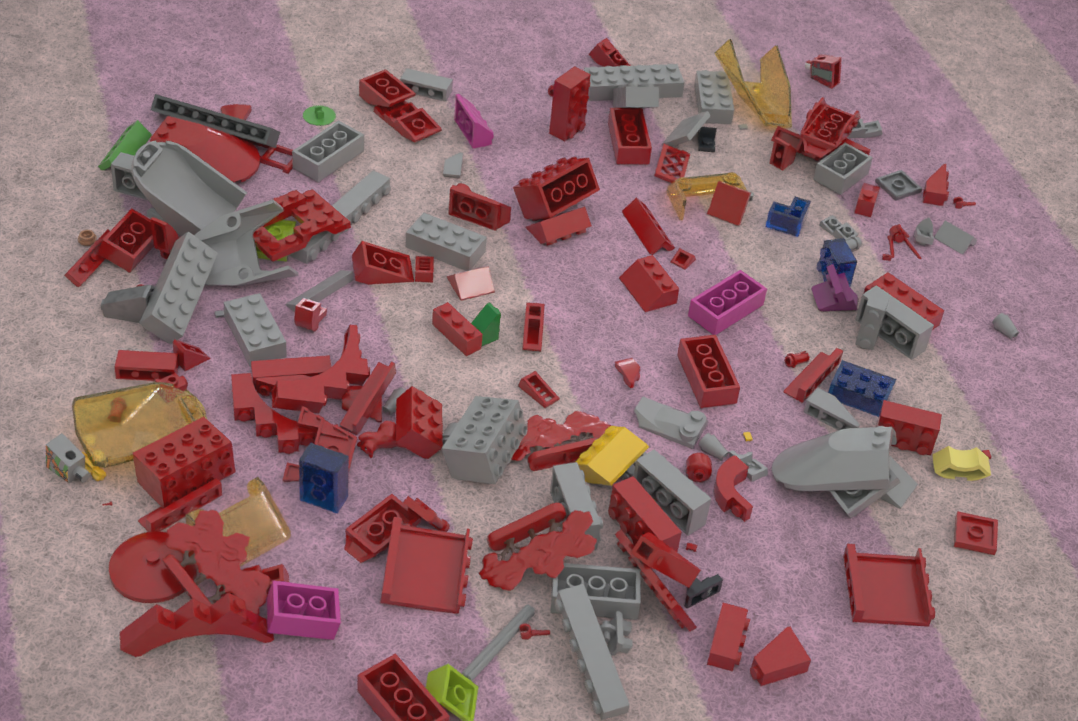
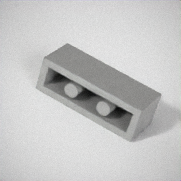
M408 68L400 78V81L414 91L416 95L446 102L452 92L453 79Z
M875 292L871 293L866 304L855 345L864 349H874L890 297Z

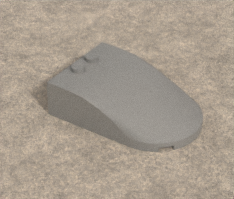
M148 142L139 148L132 161L131 171L136 185L164 221L172 226L180 236L187 232L195 235L220 216L235 212L247 194L245 190L194 153L175 142Z

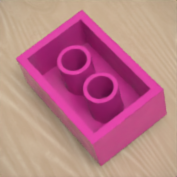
M281 581L272 582L267 596L268 633L334 640L341 624L338 588Z

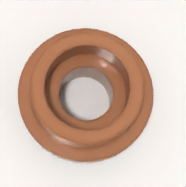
M83 230L78 236V242L84 246L93 245L97 241V236L92 230Z

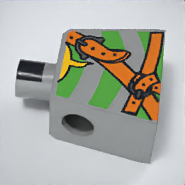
M61 433L46 444V467L68 483L76 478L84 483L90 478L91 473L85 469L84 454L64 434Z

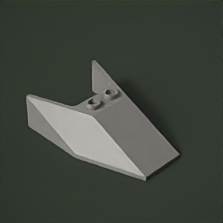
M270 200L222 215L194 235L218 253L205 285L241 286L299 276L298 272L290 266L272 271L260 269L253 233L284 210L281 205L274 200Z

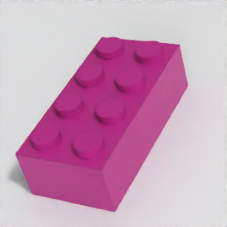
M739 270L691 299L688 317L711 334L717 335L763 306L767 288L742 270Z

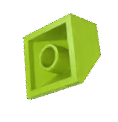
M449 664L428 672L426 689L436 701L462 721H474L478 686Z

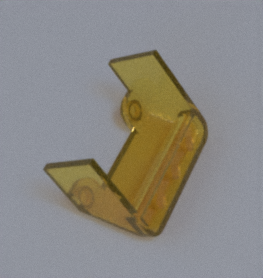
M730 172L681 177L667 186L666 193L679 220H683L687 201L685 197L714 194L718 181L747 191L740 176Z

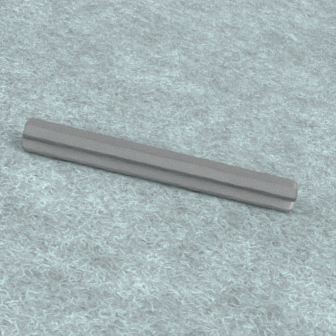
M525 605L463 670L462 674L470 681H473L520 631L519 626L527 623L534 616L535 609L530 605Z

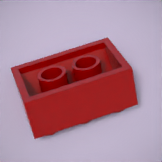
M584 206L531 224L525 228L540 244L546 243L548 246L557 243L556 239L558 238L562 240L571 238L572 233L576 232V235L587 232L586 228L592 227Z
M653 255L637 259L619 277L644 312L677 304L679 287Z

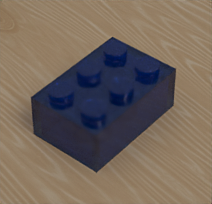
M842 360L830 384L828 393L835 396L841 404L879 417L883 400H890L897 379Z
M310 443L299 459L300 501L338 514L348 498L349 456Z

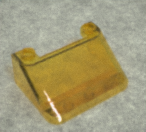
M259 477L248 482L247 492L250 494L249 497L219 512L224 522L223 536L228 537L234 533L250 536L249 544L245 548L247 559L240 564V567L287 541L291 536V531L266 485ZM198 509L186 514V524L194 526L199 511L204 509Z

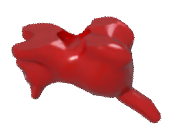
M386 420L381 423L377 432L367 431L358 436L360 441L357 443V446L369 455L370 458L373 457L377 449L405 448L396 443V423Z

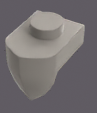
M930 218L922 220L915 229V241L921 245H932L934 241L933 224Z

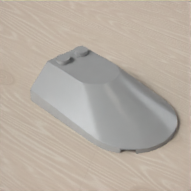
M884 426L848 428L795 444L776 457L772 465L773 477L777 482L784 483L786 488L798 491L890 489L889 455L891 445L897 443L896 432L892 427Z

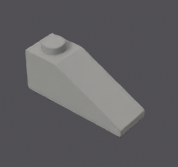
M817 388L807 399L804 413L838 431L860 427L855 418L830 393Z

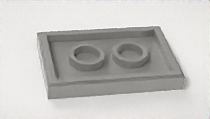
M706 111L682 120L662 143V146L666 144L673 147L690 141L710 118V113Z

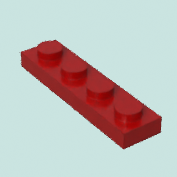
M109 229L101 235L64 275L76 287H80L106 259L99 255L98 252L102 239L110 232Z

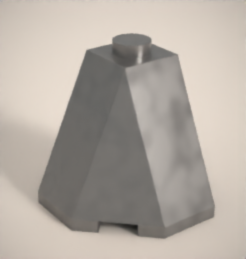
M144 285L108 292L106 298L101 302V310H103L104 317L139 323L155 286Z

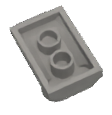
M646 397L641 398L634 410L638 418L639 428L691 449L694 448L708 425L705 414L700 411L687 413Z

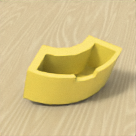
M947 446L932 455L935 473L946 479H955L956 476L966 477L967 481H974L991 475L989 459L977 447L971 450H957Z

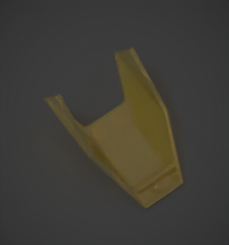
M732 39L727 40L714 54L740 98L765 126L792 127L791 86L778 46L775 45L760 58V83L748 82L743 79Z

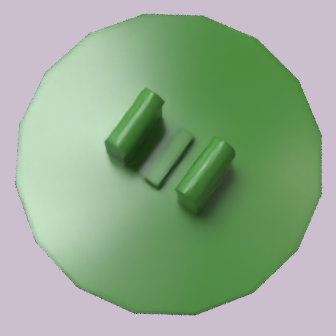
M312 106L303 112V119L307 123L316 126L328 125L336 118L334 110L326 106Z

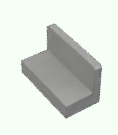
M946 220L934 236L935 239L961 254H964L970 245L974 246L977 243L975 237Z

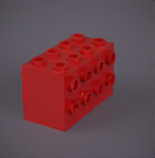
M564 157L558 159L554 165L545 166L543 171L532 173L529 179L519 180V184L514 186L513 189L524 218L532 219L533 221L550 219L598 192L600 188L590 159H577V157L566 159Z
M205 417L132 453L137 482L162 508L169 506L216 478L221 481L236 473L232 441Z

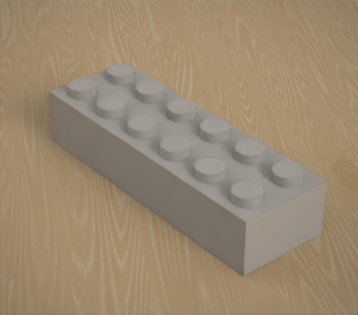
M677 64L584 68L585 72L591 74V85L588 93L589 101L613 100V89L618 88V85L630 83L638 85L654 84V87H659V98L683 96L685 82Z
M190 232L177 239L139 324L169 344H172L174 339L178 340L183 337L218 253Z

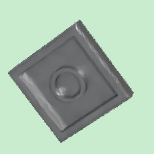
M902 170L875 179V182L895 201L922 192V188Z

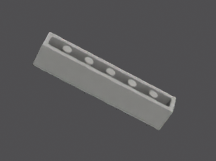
M584 584L559 590L555 606L558 613L561 612L564 618L562 620L564 631L570 634V647L573 653H577L578 669L580 673L584 672L586 678L584 681L588 694L591 693L594 699L592 706L595 714H599L602 720L626 714L630 704Z

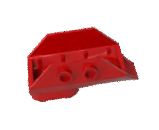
M823 97L819 102H815L813 109H809L805 124L800 132L803 138L804 151L822 158L837 148L851 134L853 127L856 128L861 118L859 111L856 110L854 114H850L827 105Z

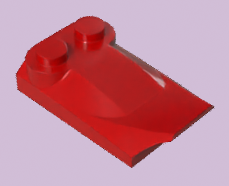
M464 183L451 186L448 215L494 231L510 223L512 207L472 192Z
M391 494L345 529L346 542L344 550L357 561L363 563L389 547L393 517L402 518L401 525L417 527L421 523V516Z

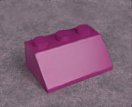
M456 94L454 120L471 147L474 149L492 145L493 131L487 126L486 120H483L480 111L463 96Z

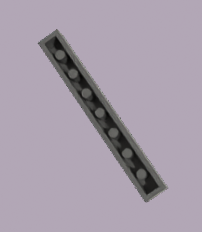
M157 94L154 96L150 109L165 116L199 123L276 148L280 136V131Z

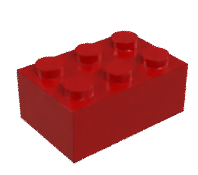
M131 208L102 239L98 254L131 273L154 247L150 219Z
M413 386L396 398V443L424 459H429L443 447L442 404Z
M883 400L876 427L884 426L894 429L897 443L891 446L897 447L900 450H909L920 455L931 456L940 431L942 414Z

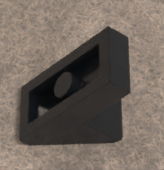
M701 127L699 129L698 151L715 153L717 128Z
M716 574L705 578L702 582L696 577L690 588L687 587L684 604L686 609L720 592L723 582L721 576Z

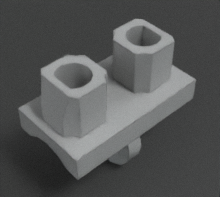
M616 611L614 619L603 621V624L600 625L604 639L608 642V649L611 655H616L618 651L628 653L633 647L632 640L624 637L630 634L632 622L623 620V613Z

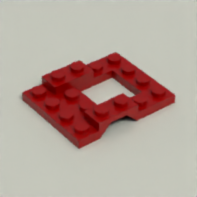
M313 189L307 190L302 194L298 190H294L272 199L281 205L284 211L253 233L255 246L274 262L305 248L312 236L325 230L334 235L351 228V222ZM290 216L294 217L301 224L293 228L294 234L277 240L265 229V227Z

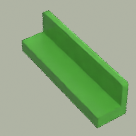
M138 120L126 128L98 167L101 170H106L121 152L135 156L139 148L147 143L152 134Z

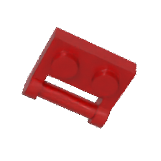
M408 496L404 500V504L438 531L447 532L449 530V523L444 519H440L437 513L419 498L413 500Z

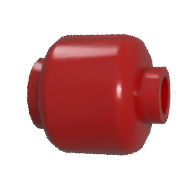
M704 453L691 454L686 460L687 477L694 482H705L712 475L710 457Z

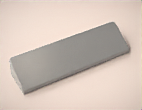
M346 270L338 271L288 302L286 306L295 312V306L303 298L315 302L323 300L353 281V272Z

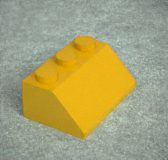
M610 426L599 439L592 443V446L580 455L576 462L579 469L584 472L585 482L612 486L649 446L626 427Z

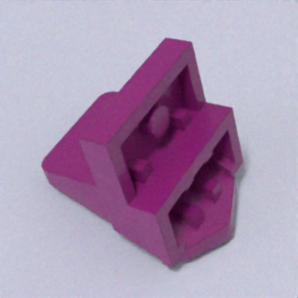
M834 264L827 266L829 273L826 275L827 281L814 285L811 288L818 310L821 312L858 310L859 298L849 287L845 273L837 275Z

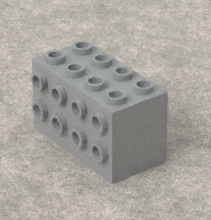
M475 396L442 447L452 478L496 484L528 431L519 400Z

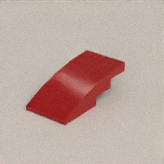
M404 100L390 107L378 105L373 110L376 115L399 134L413 142L420 141L442 131V128L423 108L418 109L412 102L407 103Z

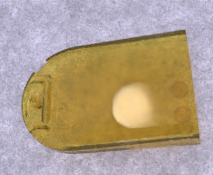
M153 382L75 397L72 403L76 436L91 464L103 468L133 461V452L202 417L207 419L206 411L197 397L188 390L182 391L174 388V384L165 382Z

